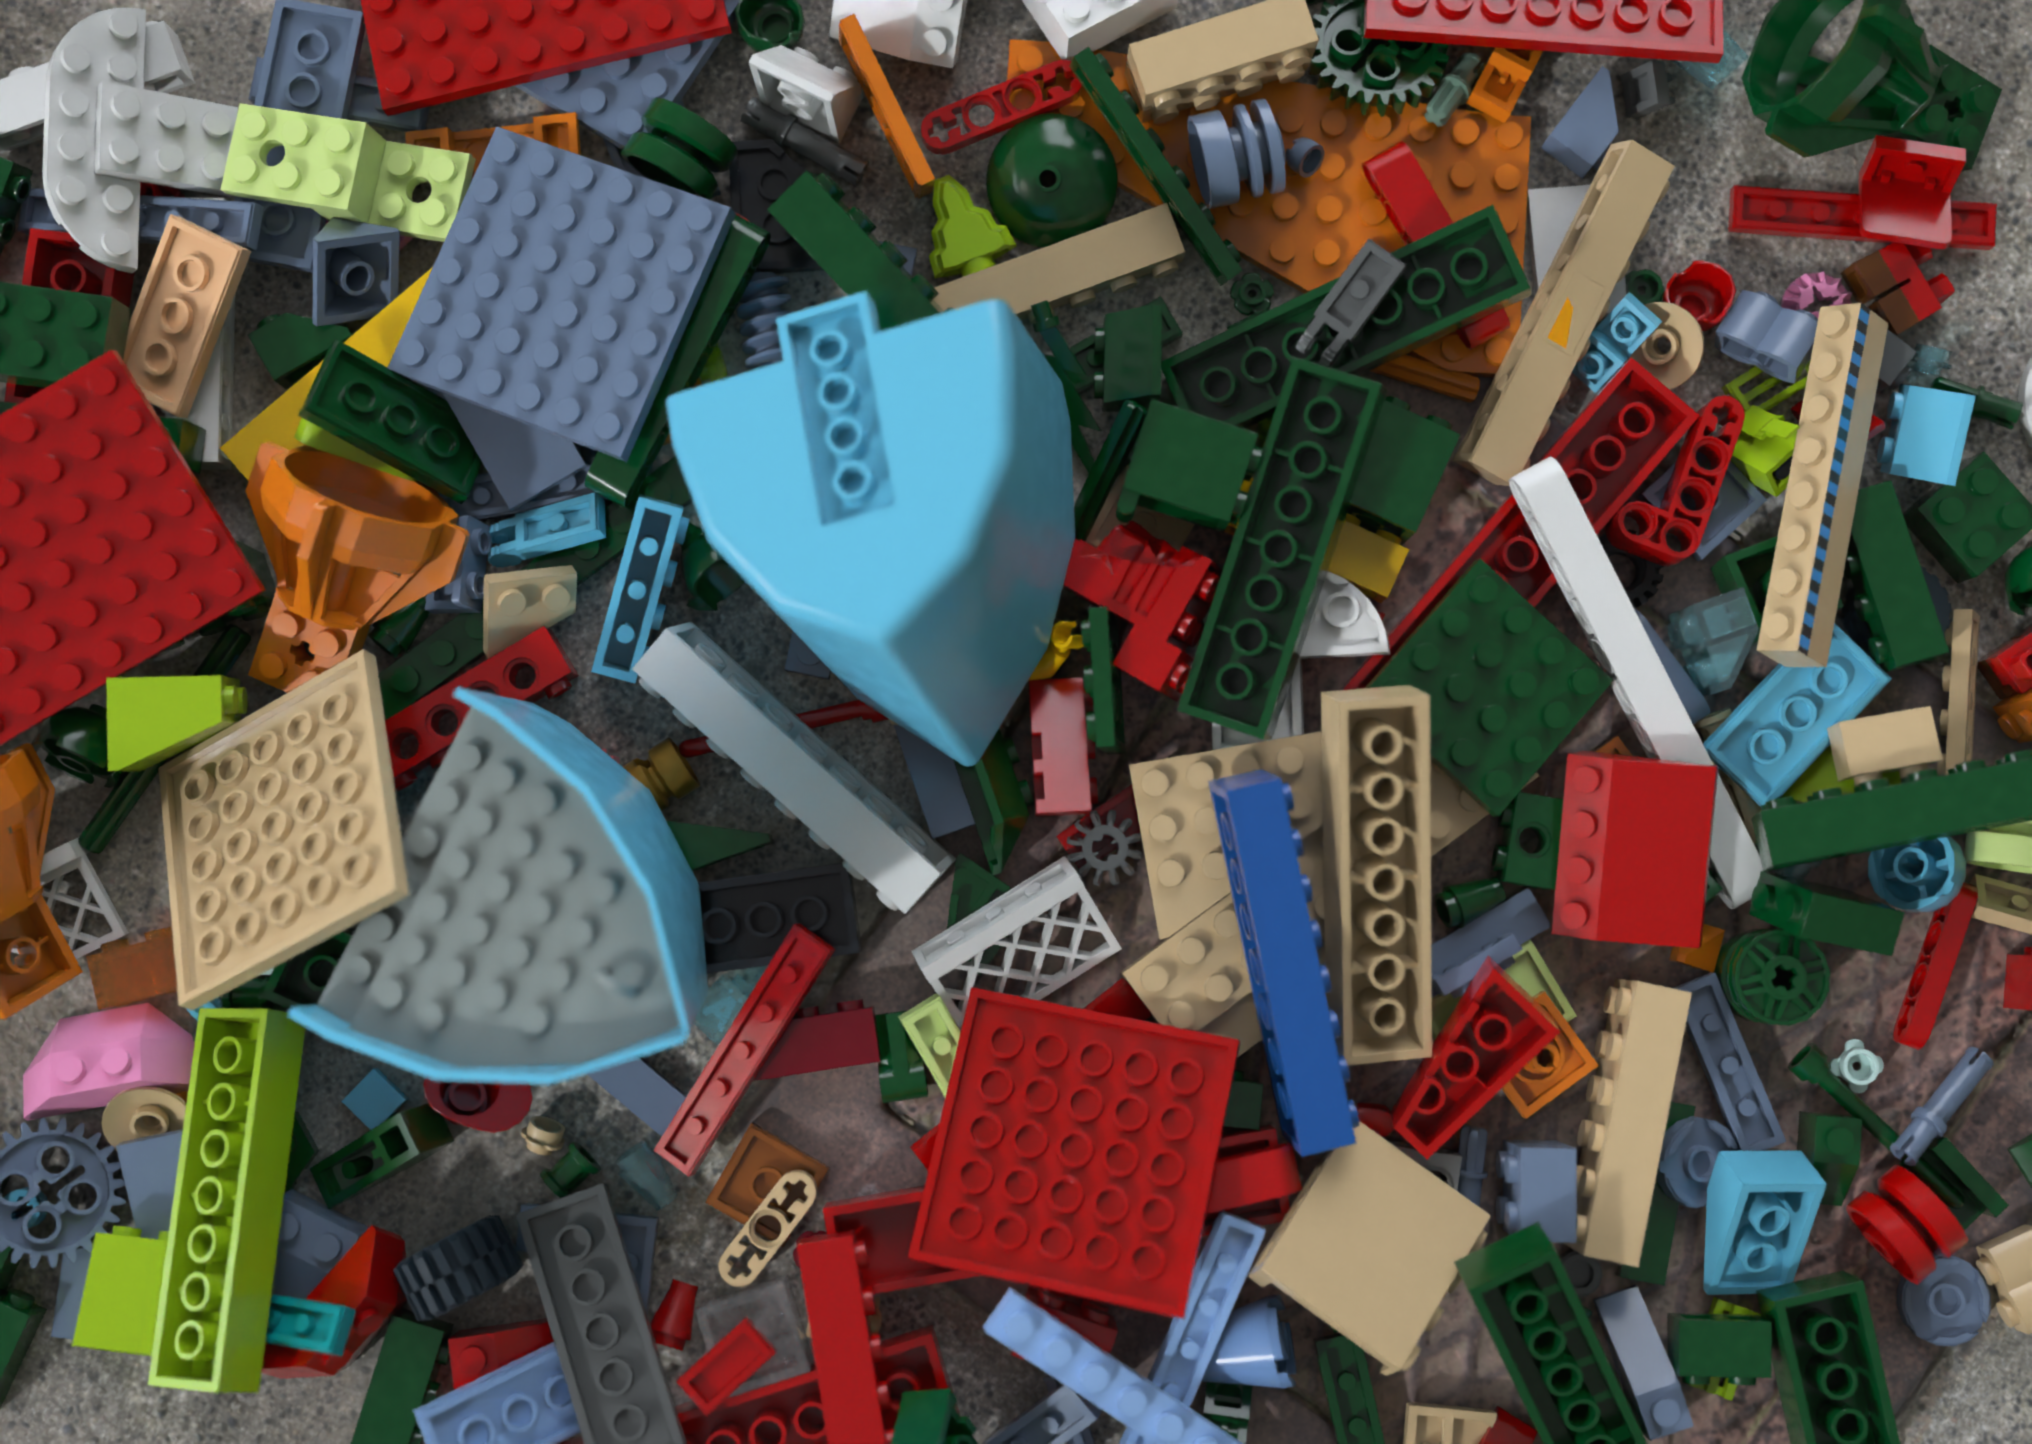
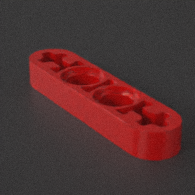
M1065 59L1056 60L932 111L926 115L921 124V137L924 146L933 154H949L1008 130L1030 117L1047 114L1071 104L1078 99L1082 91V84L1069 67L1071 61ZM1062 73L1065 79L1073 77L1069 91H1064L1061 86L1053 87L1047 90V98L1049 100L1043 101L1041 87L1037 81L1042 80L1043 88L1045 89L1056 83L1057 74ZM1024 88L1031 91L1035 96L1034 104L1024 110L1015 108L1010 102V96L1015 90ZM978 105L988 106L994 112L993 121L987 126H976L969 119V113L972 108ZM962 114L963 127L968 133L961 135V129L958 126L948 131L947 141L941 142L938 136L930 137L934 133L933 125L941 123L944 129L957 125L955 115Z
M1964 882L1959 894L1948 905L1934 911L1893 1032L1895 1042L1920 1050L1928 1041L1977 902L1978 889L1976 886Z

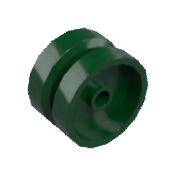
M657 97L652 99L641 118L648 133L635 132L631 135L621 152L623 159L647 179L711 200L718 188L716 179L711 172L723 173L728 171L738 153L736 145L714 125L683 106L667 99Z

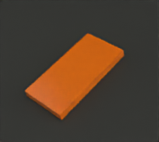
M852 14L840 20L839 43L858 82L861 84V88L915 198L920 199L932 193L935 177L855 14Z

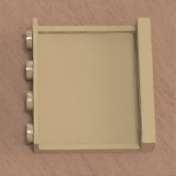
M1359 1121V1127L1353 1128L1356 1144L1325 1151L1248 1277L1262 1287L1273 1283L1382 1362L1384 1365L1380 1372L1386 1376L1401 1369L1406 1371L1418 1357L1421 1347L1417 1345L1419 1338L1424 1330L1430 1331L1440 1319L1443 1308L1439 1304L1446 1292L1452 1293L1462 1281L1454 1261L1480 1249L1488 1234L1483 1229L1491 1215Z

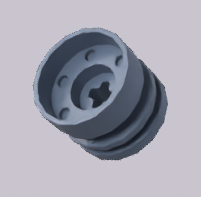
M1261 98L1251 101L1250 116L1243 104L1234 105L1232 127L1229 128L1222 113L1217 109L1188 116L1187 130L1193 168L1203 201L1208 209L1238 203L1240 199V181L1243 180L1251 196L1254 198L1262 197L1264 183L1271 194L1284 192L1286 187L1285 148L1281 131L1266 99Z

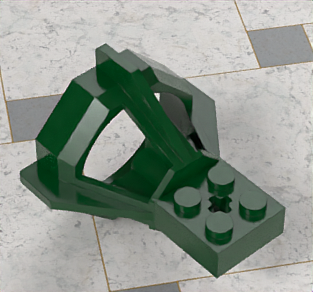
M1779 0L1765 15L1741 80L1754 116L1767 123L1765 133L1768 137L1806 158L1873 139L1876 135H1884L1886 137L1965 148L1966 163L1962 171L1973 168L2002 89L1943 53L1932 44H1928L1925 30L1915 24L1907 0H1864L1854 28L1844 46L1831 63L1808 54L1827 25L1854 0ZM1797 85L1806 88L1796 96Z

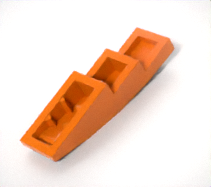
M1495 47L1466 104L1506 123L1543 51Z

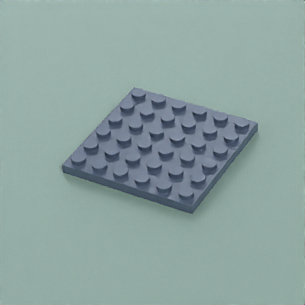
M496 126L387 368L416 383L627 462L736 214L731 207Z

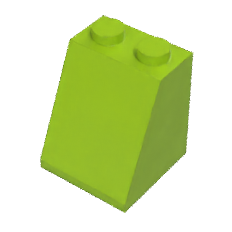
M221 675L106 678L108 771H142L204 742L240 721L241 714H246L248 708L246 688L240 687V679Z
M114 1226L112 1234L96 1232L72 1346L152 1357L169 1232L159 1231L158 1239L142 1238V1229L124 1226Z

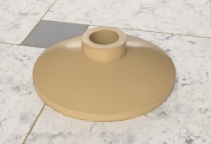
M1670 302L1645 304L1662 322L1625 362L1632 357L1670 390L1687 382L1699 368L1704 354L1703 333L1694 316L1683 307ZM1661 337L1667 338L1671 344V348L1666 354L1658 349V341Z
M143 1086L121 1091L108 1102L104 1109L101 1121L103 1134L111 1146L113 1145L117 1151L116 1145L120 1142L183 1129L186 1102L176 1094L159 1087Z

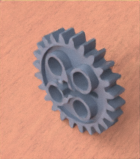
M41 1118L38 1131L33 1133L29 1126L23 1122L20 1124L21 1137L15 1139L6 1131L2 1133L6 1147L3 1150L0 1149V1185L10 1175L21 1176L28 1184L26 1196L18 1202L7 1201L0 1193V1252L4 1251L8 1246L13 1248L12 1263L15 1264L24 1253L30 1254V1268L37 1266L41 1256H47L50 1267L55 1268L58 1262V1255L62 1253L66 1255L71 1263L76 1262L75 1248L81 1246L85 1251L92 1253L93 1244L90 1238L96 1235V1232L107 1233L102 1227L104 1222L119 1223L120 1219L110 1212L111 1206L126 1203L125 1199L114 1196V1189L125 1186V1182L121 1179H113L112 1173L121 1168L120 1162L108 1164L106 1160L115 1149L113 1145L101 1150L96 1147L101 1133L98 1132L89 1139L83 1138L84 1123H80L72 1133L67 1132L66 1118L60 1119L55 1130H49L46 1119ZM58 1147L66 1152L68 1164L62 1172L50 1173L43 1168L41 1157L46 1149ZM77 1166L85 1168V1172L56 1193V1197L59 1200L56 1204L52 1205L49 1201H44L19 1219L13 1220L11 1218L13 1211L39 1194L40 1188L37 1184L40 1181L44 1180L45 1183L50 1185ZM84 1183L93 1188L95 1200L88 1209L77 1210L70 1205L68 1194L75 1185ZM37 1212L49 1213L55 1221L53 1233L44 1239L34 1238L28 1231V1221Z

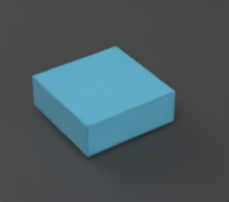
M373 1068L341 1102L372 1130L390 1119L409 1098L378 1068Z

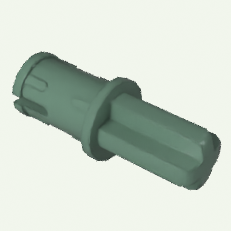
M1470 52L1462 54L1451 72L1442 77L1440 85L1437 86L1438 91L1427 105L1425 119L1428 122H1434L1438 127L1445 125L1457 107L1467 102L1471 95L1473 84L1485 68L1484 63H1481L1473 71L1478 62L1481 61L1479 56Z

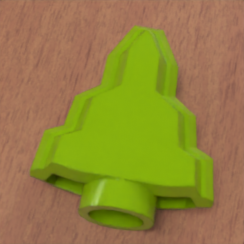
M946 175L935 180L932 206L938 221L931 231L935 249L929 255L935 279L960 273L964 277L995 266V259L1017 247L1007 226L996 224L989 210L974 206L968 191L953 177Z

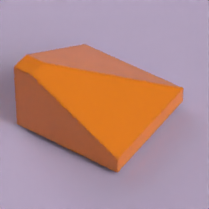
M1703 924L1701 948L1673 946L1669 961L1714 973L1725 930Z

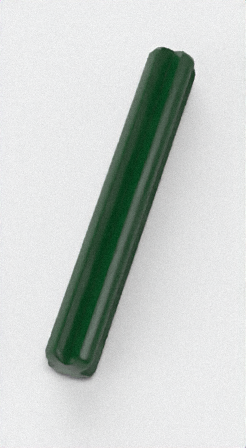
M1126 400L1123 403L1075 502V539L1078 541L1081 539L1086 542L1144 423L1147 410L1145 406L1138 402Z

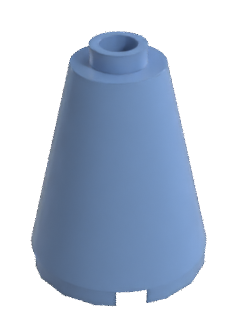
M1269 1295L1231 1311L1201 1382L1284 1389L1296 1385V1382L1290 1376V1374H1296L1295 1352L1289 1322H1280L1277 1312L1286 1310L1280 1295Z

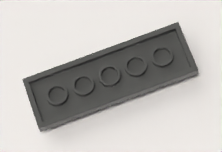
M602 1183L516 1214L584 1444H687L607 1184Z

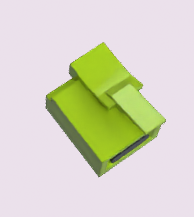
M1753 404L1745 412L1744 424L1730 460L1752 484L1777 497L1787 488L1797 430L1800 426L1784 421L1783 415L1769 413Z

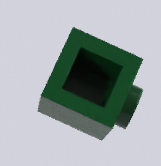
M1235 1070L1224 1126L1259 1130L1264 1084L1258 1080L1243 1079L1244 1071Z

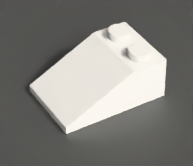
M834 0L829 37L839 40L840 20L855 14L872 50L911 61L953 68L959 57L967 0Z
M780 45L752 54L749 66L760 101L785 116L791 113L798 117L799 124L840 143L863 98L861 84L857 82V77L844 68L835 66L831 70L819 64V60L815 55L799 47H795L793 51Z

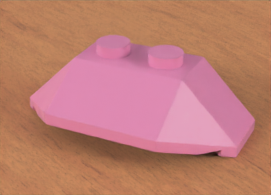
M150 1003L59 1019L23 1074L24 1119L28 1121L104 1107L119 1092L136 1087L153 1086L163 1088L172 1093L188 1091L195 1044L193 1037Z

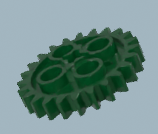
M1334 0L1333 5L1327 2L1322 3L1320 14H1314L1312 18L1319 41L1308 73L1309 75H1319L1316 86L1318 89L1332 87L1329 100L1333 101L1340 96L1345 97L1344 109L1346 110L1350 109L1355 102L1361 104L1362 115L1368 113L1370 106H1376L1379 115L1384 117L1387 106L1392 105L1398 114H1402L1406 102L1412 107L1417 108L1421 96L1431 97L1434 86H1439L1449 59V56L1446 55L1449 44L1387 40L1386 42L1385 39L1364 38L1365 0Z

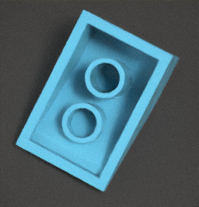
M1801 1150L1718 1152L1707 1187L1703 1289L1707 1295L1757 1294V1290L1793 1282L1827 1185Z

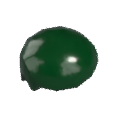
M739 0L735 8L738 31L749 47L757 52L780 45L790 49L803 36L805 20L802 6L797 0Z

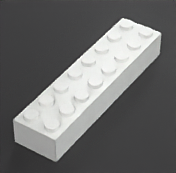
M692 622L666 628L632 668L641 677L639 683L648 693L657 698L661 696L675 707L673 714L679 721L690 728L696 726L708 737L706 741L708 746L716 754L725 759L730 757L742 767L740 773L747 782L758 789L764 787L776 798L774 804L784 815L791 819H796V817L810 828L808 834L812 840L826 850L832 848L844 859L842 862L844 868L859 880L865 878L877 888V897L894 911L900 909L906 914L956 860L951 853L935 839L933 840L923 828Z

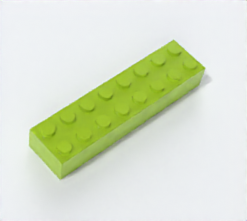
M199 1008L148 1386L215 1393H259L306 1026L287 1016L289 1012L272 1009Z

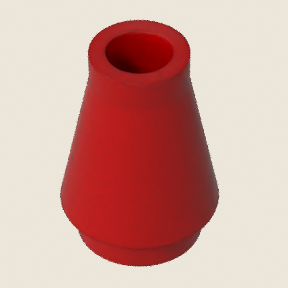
M672 1279L667 1294L650 1322L657 1344L683 1351L686 1340L691 1341L697 1286Z

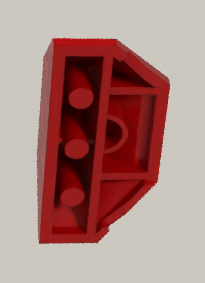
M371 1225L306 1297V1300L341 1305L356 1310L342 1357L265 1343L262 1373L281 1379L334 1376L351 1366L390 1322L391 1316L408 1302L393 1272L398 1263L407 1258L403 1238L398 1234Z

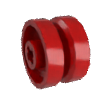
M1894 1165L1878 1178L1877 1188L1880 1196L1863 1191L1846 1206L1850 1219L1869 1244L1900 1275L1916 1285H1919L1936 1270L1937 1265L1933 1253L1945 1258H1951L1968 1242L1964 1229L1945 1204L1920 1179L1899 1165Z

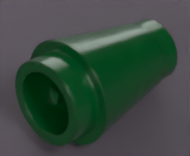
M422 597L372 623L374 629L368 634V637L393 658H397L402 651L407 653L429 616L430 612L425 610L426 600Z
M1491 877L1489 879L1444 886L1442 892L1435 895L1434 901L1437 913L1446 927L1457 926L1463 928L1499 903L1504 902L1506 896L1498 878Z

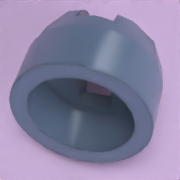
M1301 137L1293 140L1294 145L1292 149L1287 148L1285 151L1287 165L1300 176L1309 177L1321 166L1325 155L1324 148L1309 138Z

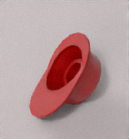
M426 1076L423 1083L425 1098L432 1109L448 1121L456 1125L468 1126L492 1133L509 1130L521 1123L529 1113L533 1100L529 1083L434 1080Z

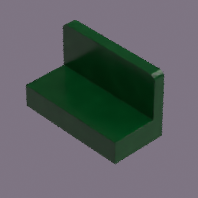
M1946 1137L1935 1138L1921 1155L1964 1196V1205L1959 1209H1952L1944 1203L1964 1230L1981 1214L1997 1218L2009 1206ZM1901 1161L1897 1164L1910 1171Z

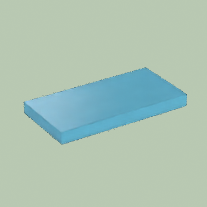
M1834 623L1827 667H1785L1778 664L1709 736L1703 745L1710 759L1761 807L1765 805L1766 801L1780 798L1830 745L1827 732L1828 727L1841 721L1855 719L1892 678Z

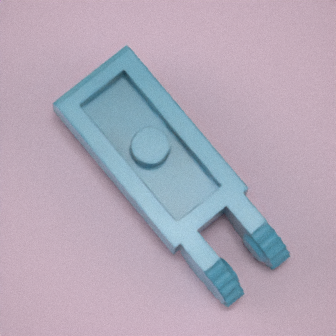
M594 492L515 514L513 518L491 524L489 530L491 541L497 545L500 544V546L495 545V547H491L488 553L489 564L497 568L508 567L509 565L514 566L520 564L522 559L526 560L606 538L604 499Z

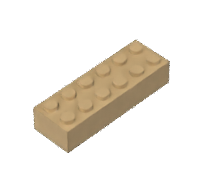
M1615 979L1614 987L1609 986L1606 991L1603 1005L1604 1012L1608 1013L1605 1031L1601 1030L1595 1044V1056L1599 1057L1597 1074L1591 1075L1587 1084L1586 1100L1591 1102L1588 1119L1581 1121L1577 1135V1144L1582 1147L1579 1165L1577 1164V1243H1563L1584 1256L1639 1267L1692 995L1691 992L1624 979Z

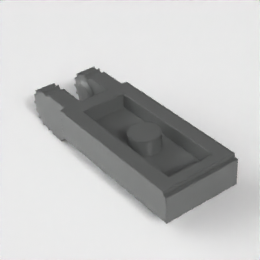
M1368 239L1314 312L1315 318L1299 339L1296 349L1303 354L1315 345L1324 327L1328 325L1339 334L1321 355L1319 365L1330 368L1344 351L1348 342L1352 343L1406 270L1407 265L1371 239Z

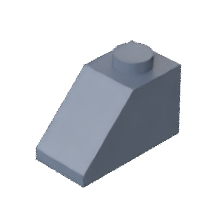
M1604 66L1600 68L1541 146L1544 151L1582 179L1592 167L1596 170L1599 169L1610 147L1609 144L1619 132L1610 71Z

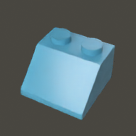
M1900 384L1898 393L1893 392L1891 394L1887 407V418L1892 419L1888 437L1883 436L1878 447L1877 462L1882 463L1880 472L1955 486L1976 396Z

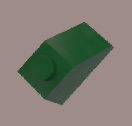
M286 312L282 315L273 314L264 318L257 324V329L247 336L273 380L285 389H288L324 360L335 339L344 343L354 333L347 327L335 324L317 327L312 323L313 319Z
M1799 1111L1797 1150H1801L1827 1184L1820 1204L1842 1206L1860 1163L1862 1119L1846 1115Z

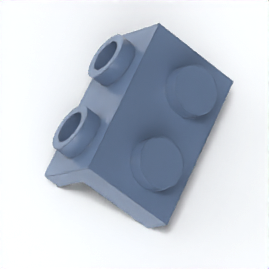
M470 515L460 516L459 522L456 523L457 526L468 530L470 537L454 581L426 595L425 610L433 614L482 613L484 575L486 572L487 554L491 550L490 526Z

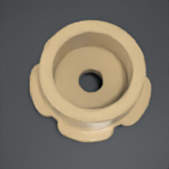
M535 1116L530 1119L528 1127L522 1129L521 1136L525 1138L527 1142L526 1147L530 1151L539 1155H551L553 1151L562 1149L565 1143L563 1138L565 1127L554 1119Z

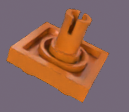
M1540 991L1532 998L1554 1018L1560 1033L1502 1088L1519 1114L1525 1119L1599 1066L1545 991Z

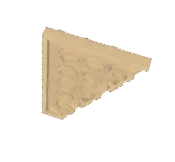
M1322 731L1129 765L1159 939L1169 938L1231 892L1208 781L1262 769L1280 777L1282 784L1288 783L1294 801V810L1288 811L1291 829L1298 830L1301 840L1323 825Z

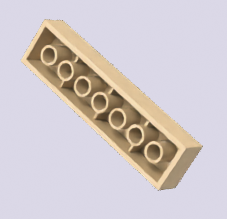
M1411 685L1321 692L1325 966L1329 973L1332 988L1330 993H1326L1329 1011H1335L1340 1025L1341 1037L1335 1038L1338 1056L1343 1055L1348 1066L1432 1057L1430 695Z

